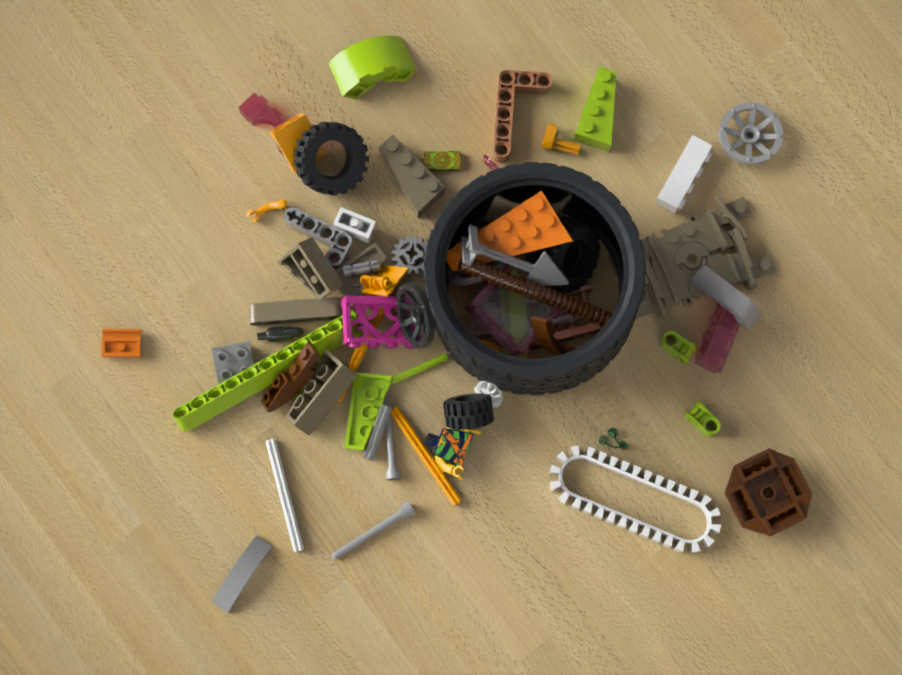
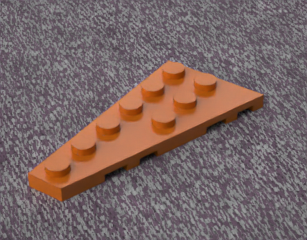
M540 191L477 232L478 242L512 257L573 242V239L543 191ZM461 243L447 252L446 261L452 271L458 270V264L462 258ZM477 254L475 257L479 262L497 261L485 255Z

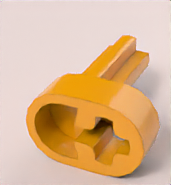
M548 123L541 148L547 150L554 148L578 156L581 145L556 138L557 125Z

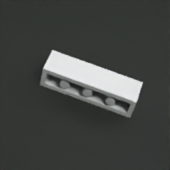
M692 135L657 197L656 204L673 213L677 209H682L686 202L684 196L686 192L690 194L695 184L692 182L695 177L699 178L704 170L701 166L704 161L706 163L709 161L712 155L710 149L713 145Z

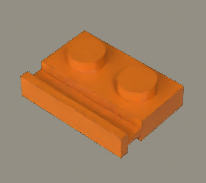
M102 329V358H141V329Z

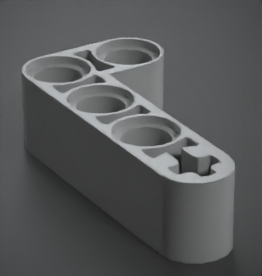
M291 207L285 211L284 219L289 228L309 238L313 237L314 240L330 247L326 258L334 270L344 264L352 249V238L348 233L297 208ZM294 215H296L297 220L292 219V221H290L289 217H294ZM308 223L315 225L311 230L305 228ZM325 231L332 233L329 238L322 237ZM345 239L349 243L346 246H340L339 242ZM338 256L340 260L337 263H332L330 258Z
M703 265L691 278V281L700 290L729 311L744 329L749 330L760 319L761 314L757 306L706 265Z

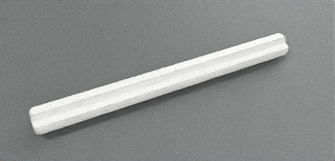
M270 439L266 441V446L294 552H300L304 550L280 453L276 440Z

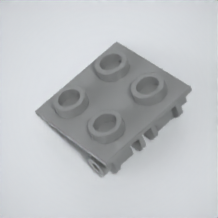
M250 341L211 348L219 384L254 365Z

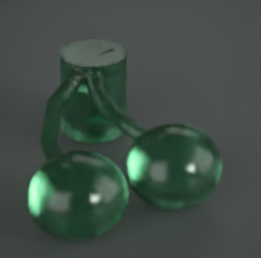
M610 428L607 434L611 438L614 437L619 446L609 445V438L606 435H602L599 438L601 445L607 444L613 448L628 449V444L625 441L618 442L616 438L618 431L616 428Z

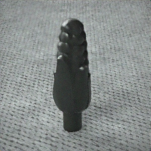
M290 326L272 327L267 329V332L257 333L258 341L268 340L275 343L298 337L303 334V329L300 327L290 328Z

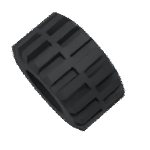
M480 393L464 394L451 397L443 402L445 423L448 428L455 430L475 429L487 426L494 421L492 397Z

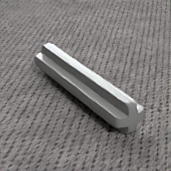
M382 404L363 455L366 459L374 460L392 410L391 406Z

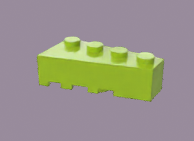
M598 67L574 141L609 152L612 143L617 72Z

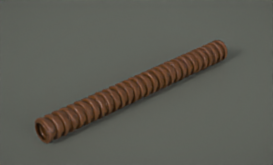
M462 258L459 261L458 271L460 272L464 271L465 274L469 273L470 276L475 275V278L481 277L483 281L486 279L488 283L492 282L493 285L497 284L498 287L503 286V289L508 288L511 292L514 290L516 294L525 295L526 298L530 297V299H535L537 302L541 301L542 304L547 306L552 305V308H557L560 311L563 310V312H568L570 315L573 314L575 317L579 316L580 319L584 318L585 321H590V323L595 322V325L604 327L613 314L602 308L599 309L597 306L594 307L592 304L589 305L587 302L583 303L582 300L578 301L577 298L573 299L572 296L567 297L566 294H562L559 291L556 293V290H551L549 287L546 288L544 285L540 286L539 283L529 282L528 279H523V277L518 278V275H513L511 272L507 273L506 270L502 271L500 268L496 269L495 266H490L488 263L485 265V262H479L478 259L473 260L470 266L464 264Z

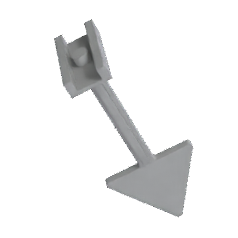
M473 225L468 227L469 237L462 236L461 238L462 259L466 265L470 266L477 254L485 255L529 272L525 279H528L529 282L533 281L535 284L539 283L540 286L569 284V280L546 251L541 254L535 264H531L486 247L485 244L478 242L477 227Z

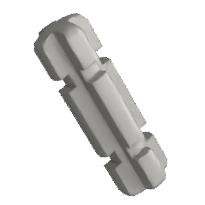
M379 260L343 267L345 277L352 276V274L359 275L381 270Z

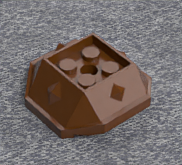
M768 448L733 466L724 495L743 529L770 537L807 518L812 492L795 459ZM764 489L771 491L770 499L764 497Z

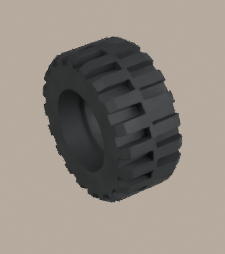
M330 121L320 122L318 125L314 124L310 126V130H305L301 134L303 137L301 140H297L296 145L298 147L293 152V155L296 156L293 164L294 167H297L296 173L298 177L302 179L306 186L321 194L337 196L339 193L342 195L348 193V189L353 190L357 187V182H362L364 179L362 174L363 172L367 173L368 167L365 166L366 162H369V156L366 155L368 148L367 145L363 144L364 139L361 135L357 134L355 129L345 124ZM327 141L341 143L346 152L345 165L334 176L321 174L316 166L317 151Z
M558 216L573 242L533 251L530 255L531 264H535L541 254L546 251L569 280L568 285L547 287L562 293H570L580 289V286H584L587 283V279L592 277V272L597 267L596 262L600 255L598 253L600 244L596 231L588 223L568 216Z

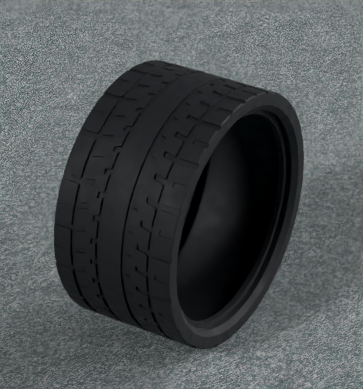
M525 162L520 165L517 163L487 172L484 176H479L471 181L470 184L464 186L456 193V197L447 203L443 212L438 216L427 242L428 246L426 247L424 257V282L436 332L446 350L450 351L451 357L473 377L476 376L479 381L495 384L500 390L505 392L512 391L513 394L544 395V393L554 394L577 387L581 382H587L609 365L610 360L613 361L622 346H624L632 330L643 296L646 273L644 249L641 239L639 240V232L632 221V217L626 208L622 207L619 199L600 182L592 180V177L580 171H575V169L562 165L560 167L552 163ZM540 191H543L550 204H554L571 194L572 197L563 214L592 226L610 253L618 276L619 299L617 307L601 331L584 345L565 354L549 358L528 359L507 355L494 350L477 339L463 325L452 307L448 296L449 281L445 274L449 266L446 261L447 252L455 247L456 243L461 242L462 236L469 237V225H473L478 229L484 224L483 221L496 195L522 204Z

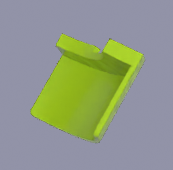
M390 35L372 37L357 42L341 51L329 62L342 96L356 100L366 91L375 87L374 83L383 80L385 83L392 81L406 82L417 70L403 39L399 36Z

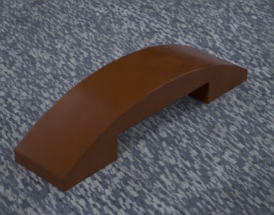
M532 315L531 324L534 334L547 351L555 355H562L576 349L575 347L561 344L553 336L556 328L547 319Z

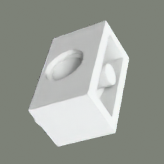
M340 207L333 226L348 233L351 237L369 244L376 229V221Z

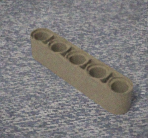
M328 297L321 300L315 298L248 305L249 324L259 326L335 320L343 315L341 307L342 298Z

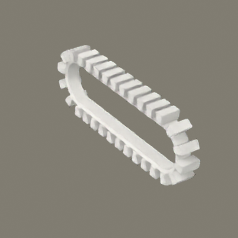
M579 445L572 446L570 448L572 457L568 459L562 451L556 457V460L563 464L561 468L554 465L550 468L549 475H558L559 480L550 482L551 490L554 491L561 487L564 493L558 500L565 504L570 496L575 499L571 508L579 510L580 503L584 502L586 506L582 512L588 515L591 514L592 506L596 507L598 510L593 517L600 520L603 518V512L606 511L609 515L605 522L613 524L615 516H618L621 519L616 526L622 529L626 527V522L630 521L632 524L627 531L634 534L637 533L638 525L644 528L639 536L648 538L649 532L652 530L655 533L650 540L659 543L661 535H664L666 538L662 545L668 548L672 547V541L676 540L678 542L673 550L680 553L683 552L684 544H690V554L701 551L697 543L700 540L706 548L714 542L707 535L709 531L715 534L720 533L721 525L712 524L711 520L713 517L720 516L719 509L717 507L710 512L705 505L712 499L706 494L698 502L694 499L699 491L690 489L688 497L683 496L687 486L679 484L676 492L671 491L676 482L668 479L664 488L660 484L665 477L660 475L655 476L654 483L649 482L648 480L653 473L645 470L643 477L640 478L637 475L642 468L634 465L631 474L625 472L630 465L626 461L621 462L620 469L615 468L614 466L618 458L611 456L608 464L603 463L607 454L601 451L598 453L597 460L591 458L596 450L588 446L586 455H579ZM573 460H585L688 502L703 511L707 521L706 529L698 539L686 540L570 492L565 487L562 480L563 469Z

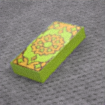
M424 151V166L429 171H461V151Z

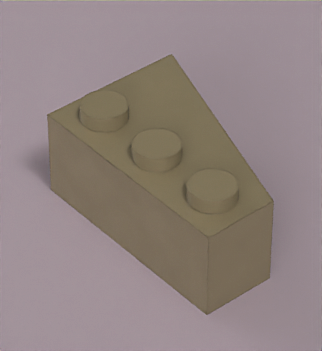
M313 237L299 242L277 261L280 266L284 265L290 271L289 274L292 277L296 276L303 282L302 286L318 300L332 295L344 285Z

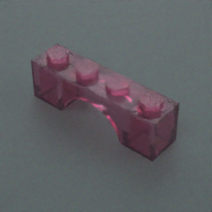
M255 92L238 107L240 114L252 126L269 124L276 128L285 123L280 118L281 114L275 108L271 109L267 105L268 101L262 95L258 96ZM278 146L279 152L284 156L280 147Z

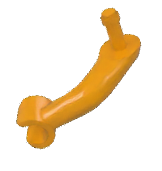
M274 201L261 206L257 210H248L247 217L255 213L252 222H257L260 219V215L265 212L282 208L287 210V201Z

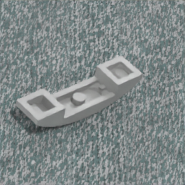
M255 536L226 577L212 602L229 613L239 598L240 593L273 546Z

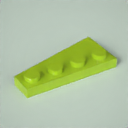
M355 372L358 376L353 381L345 449L365 451L378 412L392 383L393 376Z

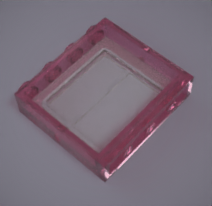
M521 255L513 256L520 260L526 261ZM509 264L502 268V271L506 270L507 273L516 274L518 278L523 277L525 279L529 272ZM492 282L487 283L464 308L511 356L515 357L519 354L525 355L530 349L528 345L531 342L535 343L537 341L531 324L532 315L547 319L552 324L553 321L551 319L554 316L557 318L563 312V310L560 311L557 308H552V305L547 306L542 304L541 301L537 302L535 299H530V297L526 298L525 295L516 294L514 290L511 292L508 288L503 289V286L493 285ZM545 286L546 288H551V290L554 289L552 286Z

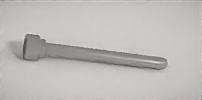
M389 390L383 403L390 406ZM390 413L385 427L389 464L385 473L386 480L393 481L402 479L401 470L396 465L392 417Z
M406 501L399 508L400 511L333 552L332 558L334 560L339 559L403 517L407 518L409 516L410 518L416 514L414 509Z

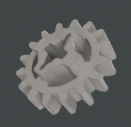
M415 234L412 239L408 235H406V240L404 241L399 238L400 244H394L396 250L391 252L393 256H396L392 258V263L397 262L395 265L397 267L409 268L407 271L408 276H411L412 272H415L416 276H418L419 270L424 273V257L428 243H423V237L417 240ZM410 244V246H408L406 249H402L404 246ZM417 245L420 246L423 249V251H420L417 248ZM412 249H414L415 256L412 258V262H410L409 255L411 254ZM401 260H405L406 263H407V266L404 265V264L401 262ZM418 262H422L420 265L414 267V265Z

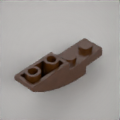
M307 342L304 348L301 349L295 362L290 366L289 371L284 372L281 370L278 376L274 378L272 385L264 393L261 400L267 412H272L287 403L312 379L316 373L312 366L320 356L314 344Z

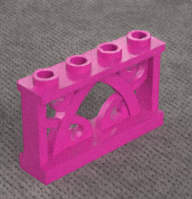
M345 296L341 299L343 345H349V348H360L361 345H368V348H379V345H386V348L389 349L398 348V346H405L406 349L415 348L402 336L398 317L390 313L391 308L396 309V296ZM406 297L405 302L412 304V302ZM350 307H353L357 317L353 321H351ZM366 308H370L372 310V314L370 316L365 317V315L368 314L366 312ZM379 308H383L385 315L389 319L396 321L384 334L376 330L369 323V320L377 315ZM360 323L362 325L356 330V332L362 331V337H355L352 334L351 329L354 324ZM412 323L410 327L414 332L416 325Z

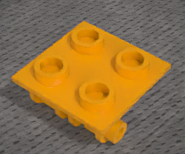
M382 265L381 270L377 271L375 275L371 277L366 274L360 278V282L364 286L362 293L388 297L404 278L409 268Z

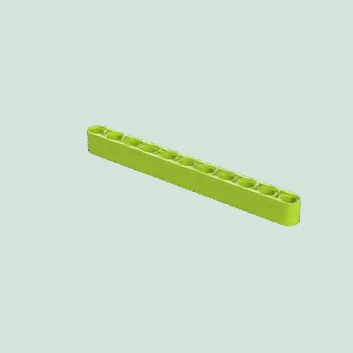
M350 311L351 321L357 319L354 311ZM343 315L176 408L172 415L180 429L184 432L190 431L272 385L274 378L278 376L281 370L284 372L289 371L290 366L295 362L301 349L304 348L307 342L314 344L320 353L318 358L323 356L322 353L325 348L332 351L343 345ZM360 323L354 324L351 329L355 337L362 334L360 330L356 332L357 328L362 326Z

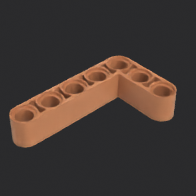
M503 70L499 74L493 157L497 162H506L510 156L514 92L547 94L551 90L553 82L550 74L520 70ZM508 78L511 82L504 83L502 79ZM525 79L528 80L530 83L528 85H524L520 81ZM546 81L548 85L542 86L539 82ZM508 96L510 100L503 101L501 97ZM505 113L509 118L502 119L499 115ZM505 131L508 135L501 137L498 133ZM504 149L507 153L500 155L497 150Z

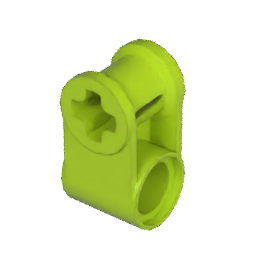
M668 331L660 338L661 348L683 364H688V359L698 349L694 343L674 331ZM671 337L674 340V344H667L665 338Z
M696 401L695 406L688 413L684 414L687 421L706 437H714L720 430V421L699 401ZM706 424H714L715 431H709L706 428Z

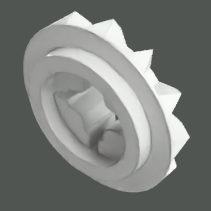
M480 381L474 388L476 393L491 394L493 408L501 405L503 396L495 384Z

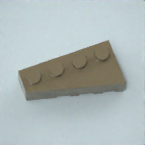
M393 134L379 146V153L397 181L408 203L413 208L417 218L420 217L445 194V186Z
M326 348L322 353L324 357L321 363L317 362L314 367L316 373L304 387L303 394L297 396L286 415V418L295 427L307 435H310L317 428L321 420L329 413L330 409L358 376L341 359Z

